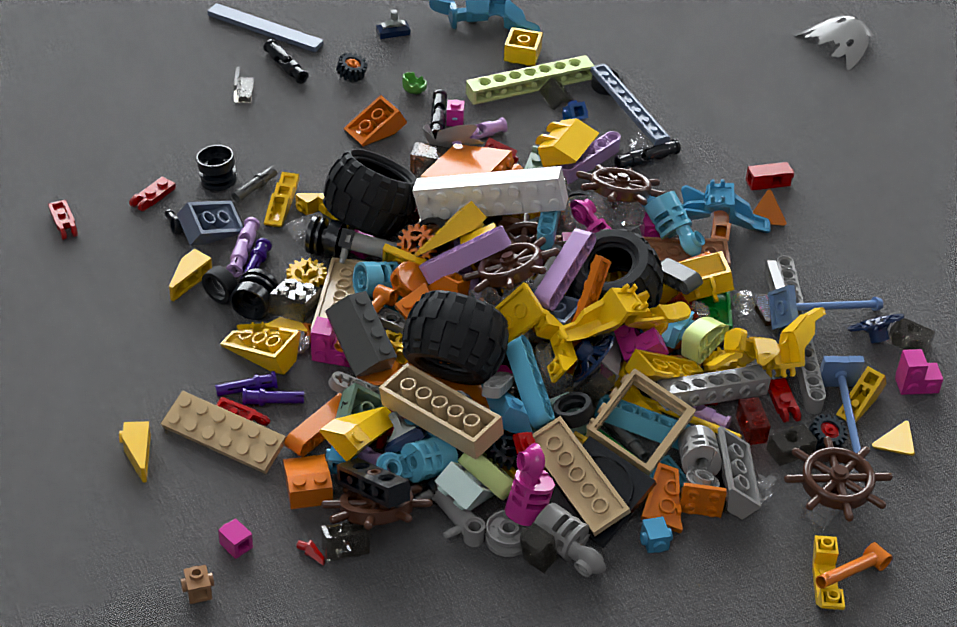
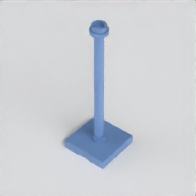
M787 285L768 292L772 330L786 328L798 317V311H807L813 308L823 307L825 310L871 308L873 311L883 308V300L878 297H873L867 301L796 303L795 285Z
M824 356L820 367L824 387H840L853 452L858 453L861 450L848 387H854L858 382L864 365V357Z

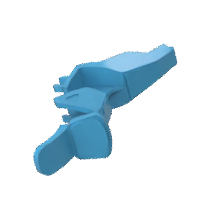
M429 0V6L432 10L448 15L450 26L453 29H457V22L488 21L489 17L497 15L504 19V28L511 30V27L540 32V27L527 21L523 10L512 3L511 0H465V8H456L454 0Z
M712 179L710 184L706 186L705 194L688 185H684L681 188L684 201L682 207L691 220L708 218L714 211L723 210L728 213L729 223L765 233L771 231L769 219L754 214L750 204L735 194L734 183H725V180L721 179V183L715 184V180ZM650 196L647 199L648 203L656 197Z

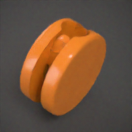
M406 261L401 263L390 276L393 289L398 290L396 293L403 298L424 283L428 286L419 265L414 262Z

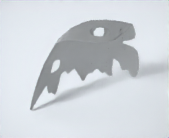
M850 15L830 18L799 33L802 34L814 30L805 38L819 36V45L834 40L835 44L840 43V46L831 57H840L845 54L847 70L852 69L858 63L867 49L868 40L866 35L875 36L861 20ZM841 18L846 19V21L837 23V21ZM849 39L854 40V43L852 44V46L848 47L846 45V42Z
M428 124L423 127L430 149L440 155L446 153L454 145L452 144L454 141H461L462 145L485 143L479 139L469 138L477 129L476 125H460L437 132L436 139Z

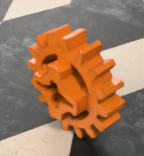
M415 224L414 227L408 225V230H402L404 235L398 236L401 243H397V246H401V250L414 255L435 235H431L432 229L426 230L427 225H422L421 228L420 224ZM418 231L422 232V234H419L418 236L413 234L414 232ZM416 241H420V242L418 243V245L420 246L419 248H416V246H417ZM433 249L422 254L420 257L426 260L427 258L431 259L433 258L431 253H437V250Z

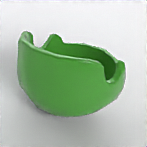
M406 72L403 74L402 87L410 94H420L426 90L427 81L423 79V76L417 78L414 72Z

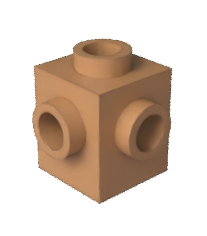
M206 565L183 569L184 578L180 579L182 591L187 592L190 604L212 600L211 587L214 586L213 574L208 573Z

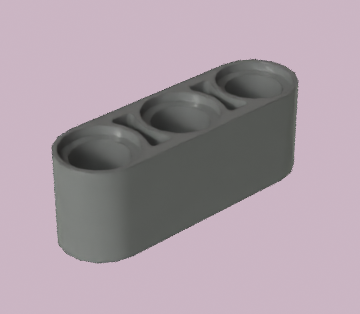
M665 258L661 261L665 285L688 295L703 284L702 277L695 270L670 258Z

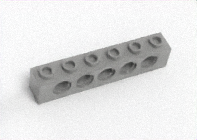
M759 365L663 379L658 380L657 384L693 407L767 395L771 377ZM660 403V405H661L666 411L670 410V409H668L667 407H665L664 405H662V404Z

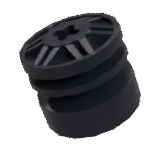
M211 145L197 153L196 160L202 187L211 191H221L232 187L236 183L237 173L234 153L231 148L224 145Z
M313 216L309 222L305 237L306 253H315V255L319 256L324 251V256L327 258H340L341 249L338 248L342 228L347 229V225L340 220L333 219L329 223V220L325 217L321 219L320 216Z
M257 268L249 269L244 272L232 292L230 304L240 316L250 320H260L266 316L275 298L274 294L276 292L278 294L279 284L270 273Z

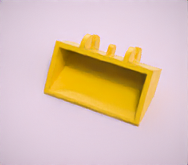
M577 118L561 120L560 123L551 122L546 128V132L551 133L549 135H539L535 144L540 145L538 147V154L540 155L543 167L572 164L578 161L599 135V132Z
M720 251L678 262L698 272L702 277L703 284L688 295L663 284V292L659 304L686 303L712 296L714 303L719 302L717 294L734 290L732 272L723 252Z

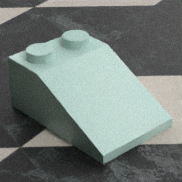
M451 461L435 480L439 485L437 489L445 496L449 494L454 498L453 503L462 511L464 508L471 511L495 495L460 463Z

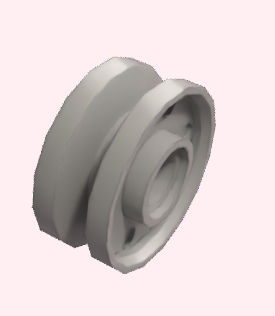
M505 510L495 512L488 518L486 523L485 543L489 550L496 555L503 557L518 556L528 549L531 526L515 523L507 517Z

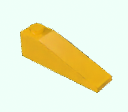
M470 201L460 208L435 233V236L431 237L414 255L418 257L473 230L482 228L485 225L483 221L487 217Z
M279 328L278 331L263 329L262 332L234 330L220 344L222 347L269 371H275V373L284 375L297 360L301 334L299 331L289 328Z
M639 349L634 350L624 368L628 374L635 368L654 382L704 373V370L693 360Z
M384 406L336 418L321 428L319 432L341 457L348 461L394 427L388 416L392 412Z

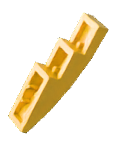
M281 173L280 180L277 182L275 191L270 198L264 225L283 226L300 179L299 174Z

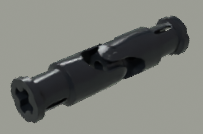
M269 39L263 45L264 51L270 53L271 58L291 77H294L297 83L302 84L307 81L309 77L308 72L302 70L300 64L290 55L286 54V51L281 46H278L275 40Z
M442 89L433 92L434 100L432 101L430 128L435 139V133L445 129L447 93Z
M672 139L671 142L655 145L651 148L645 147L630 151L627 155H617L614 157V164L616 168L638 166L651 162L652 158L662 159L669 154H679L681 145L677 139Z

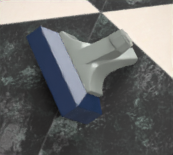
M397 10L391 11L390 20L376 25V31L380 39L411 35V29L407 21L398 19Z
M396 411L392 412L388 416L392 421L394 430L388 440L385 451L396 453L402 450L405 444L415 443V441L426 437L428 432L417 425L407 424L401 415Z

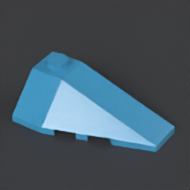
M506 392L498 399L486 397L490 410L502 416L504 430L514 434L532 432L527 412L521 400L515 398L509 392Z

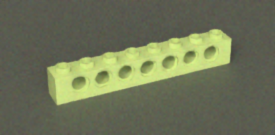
M584 55L466 80V95L472 104L475 105L591 80L592 73L590 69L594 65Z

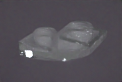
M321 212L303 216L286 224L295 241L306 235L309 222L313 216L323 218Z

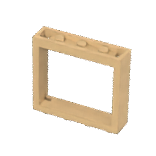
M634 368L630 374L627 373L623 376L620 382L622 385L619 389L616 387L609 395V402L607 404L604 402L597 411L599 415L596 419L593 417L590 419L586 426L588 429L586 437H592L650 476L657 467L658 462L663 459L681 432L691 421L696 409ZM632 385L680 416L647 463H644L598 431Z

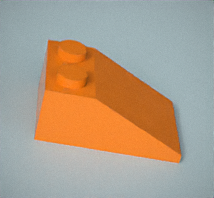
M380 95L343 129L360 145L365 146L394 135L407 124V121L394 105Z
M325 454L283 459L291 509L321 506L322 501L333 500V486Z

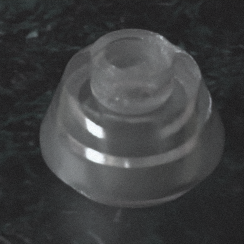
M748 290L739 291L732 297V306L740 314H750L757 304V296Z

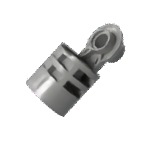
M704 425L687 427L678 437V449L687 482L719 487L720 482L715 476L721 469L722 458L715 433Z
M556 503L548 504L534 521L531 529L532 538L547 548L552 549L554 553L561 555L566 561L572 559L576 561L574 567L584 577L588 578L591 574H600L606 571V565L600 553L591 547L585 546L590 536L588 534L589 525L581 522L579 518L572 516L570 512Z

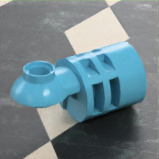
M675 191L664 193L650 201L644 209L652 223H654L655 229L659 232L660 238L668 237L670 239L679 235L682 249L692 257L699 255L702 246L705 244V239L700 232L692 231L690 227L692 221L688 218L687 212L683 209V205Z
M395 261L358 262L354 267L352 276L354 292L366 291L369 298H373V291L378 284L393 288L390 276L399 264Z
M435 436L415 441V443L405 444L402 447L401 454L386 452L380 455L376 461V466L387 471L388 467L392 473L405 479L408 478L415 483L440 475L451 461L458 463V453L454 446Z

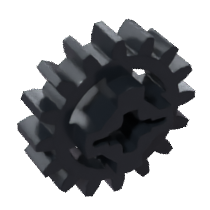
M506 430L485 452H488L487 458L494 459L493 464H500V468L507 466L508 470H511L512 467L518 470V453L513 440V435L515 434H508Z

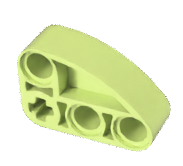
M702 317L696 320L683 333L681 355L695 361L697 364H701L724 340L725 333L729 331V326L712 317Z
M485 452L477 459L465 453L462 454L458 462L498 498L504 501L511 491L514 480L497 463L493 464V459L487 458Z

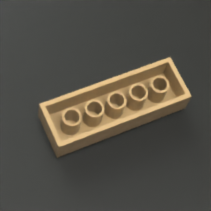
M408 363L379 387L382 405L394 412L396 411L402 417L474 459L480 457L504 434L502 416Z

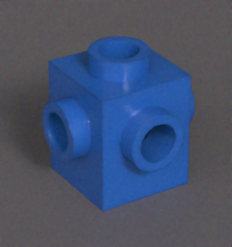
M577 100L567 103L566 107L562 108L564 120L577 118L583 121L589 118L585 101L577 103Z

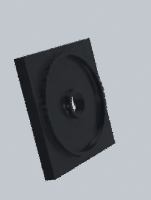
M589 436L582 446L631 511V513L596 536L589 529V539L604 548L657 483L656 480ZM554 481L555 487L549 504L556 503L570 512L572 516L579 518L581 522L585 523Z

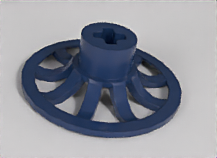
M892 314L876 317L847 327V331L864 330L869 334L871 343L883 342L890 339L887 329L890 323L899 321L905 316L904 314Z
M613 335L604 337L596 345H592L588 340L582 339L574 347L580 364L572 376L573 382L578 383L582 381L601 363L614 343L615 337ZM592 355H597L601 357L597 361ZM588 361H590L593 364L591 368L589 366Z

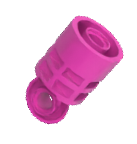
M591 200L571 201V213L577 222L587 227L585 231L597 233L603 229H612L603 218L598 219L594 214L597 210Z
M533 443L524 452L518 453V470L515 473L504 509L509 519L523 526H533L537 516L549 504L555 487L553 479L548 475L549 473L544 471L545 455L538 443Z

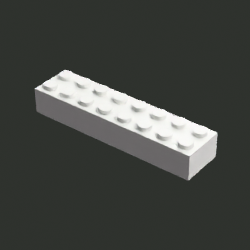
M561 166L417 178L412 190L421 220L430 217H439L444 220L450 219L470 201L485 216L562 211L566 209L568 201Z

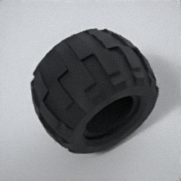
M350 149L345 151L342 157L339 156L331 167L324 185L323 203L335 218L356 230L378 237L396 236L409 223L417 207L412 191L417 178L408 169L389 158L363 149Z
M609 228L595 233L596 243L566 291V295L576 299L581 298L584 283L590 272L591 263L595 255H600L611 261L608 273L616 271L628 273L618 280L605 281L598 301L604 297L610 288H622L628 283L630 288L633 284H636L637 290L635 293L637 295L647 290L650 295L647 300L649 304L647 308H656L662 297L664 276L661 261L654 248H651L644 237L638 233H630L627 229Z
M430 291L422 294L420 301H416L408 314L403 329L402 345L404 348L402 352L409 363L430 375L464 385H481L489 380L503 363L508 348V321L496 308L476 298L451 291Z

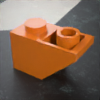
M453 273L441 277L428 285L427 288L429 292L444 290L468 296L470 281H463L462 275Z

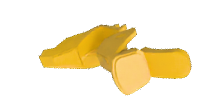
M627 283L622 288H610L602 299L584 308L574 322L560 326L558 335L563 343L612 332L623 323L628 327L642 329L643 332L654 327L662 335L668 328V323L688 319L691 309L685 302L667 305L659 304L656 308L652 307L649 309L647 308L649 306L647 300L650 295L647 290L637 295L635 293L637 290L636 284H633L630 288Z
M823 307L813 308L807 313L799 315L781 332L779 344L771 338H747L748 334L745 329L733 328L725 333L724 351L726 353L711 360L707 366L709 369H717L727 362L737 359V365L744 367L756 359L757 364L762 366L763 370H766V373L771 378L773 369L776 372V377L782 376L786 378L787 369L790 371V376L793 377L796 374L795 367L805 366V348L815 335V321L826 314Z

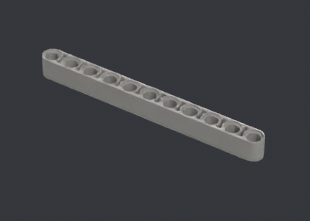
M779 256L777 258V265L784 286L795 285L796 303H804L793 259L789 256ZM798 311V316L805 314L806 311ZM811 339L805 348V366L795 368L806 411L811 414H819L823 410L826 392L813 339Z

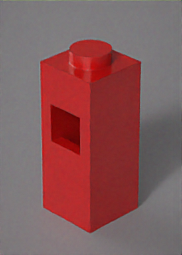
M788 162L748 166L746 182L751 191L791 186L792 179L794 178V170L789 166Z

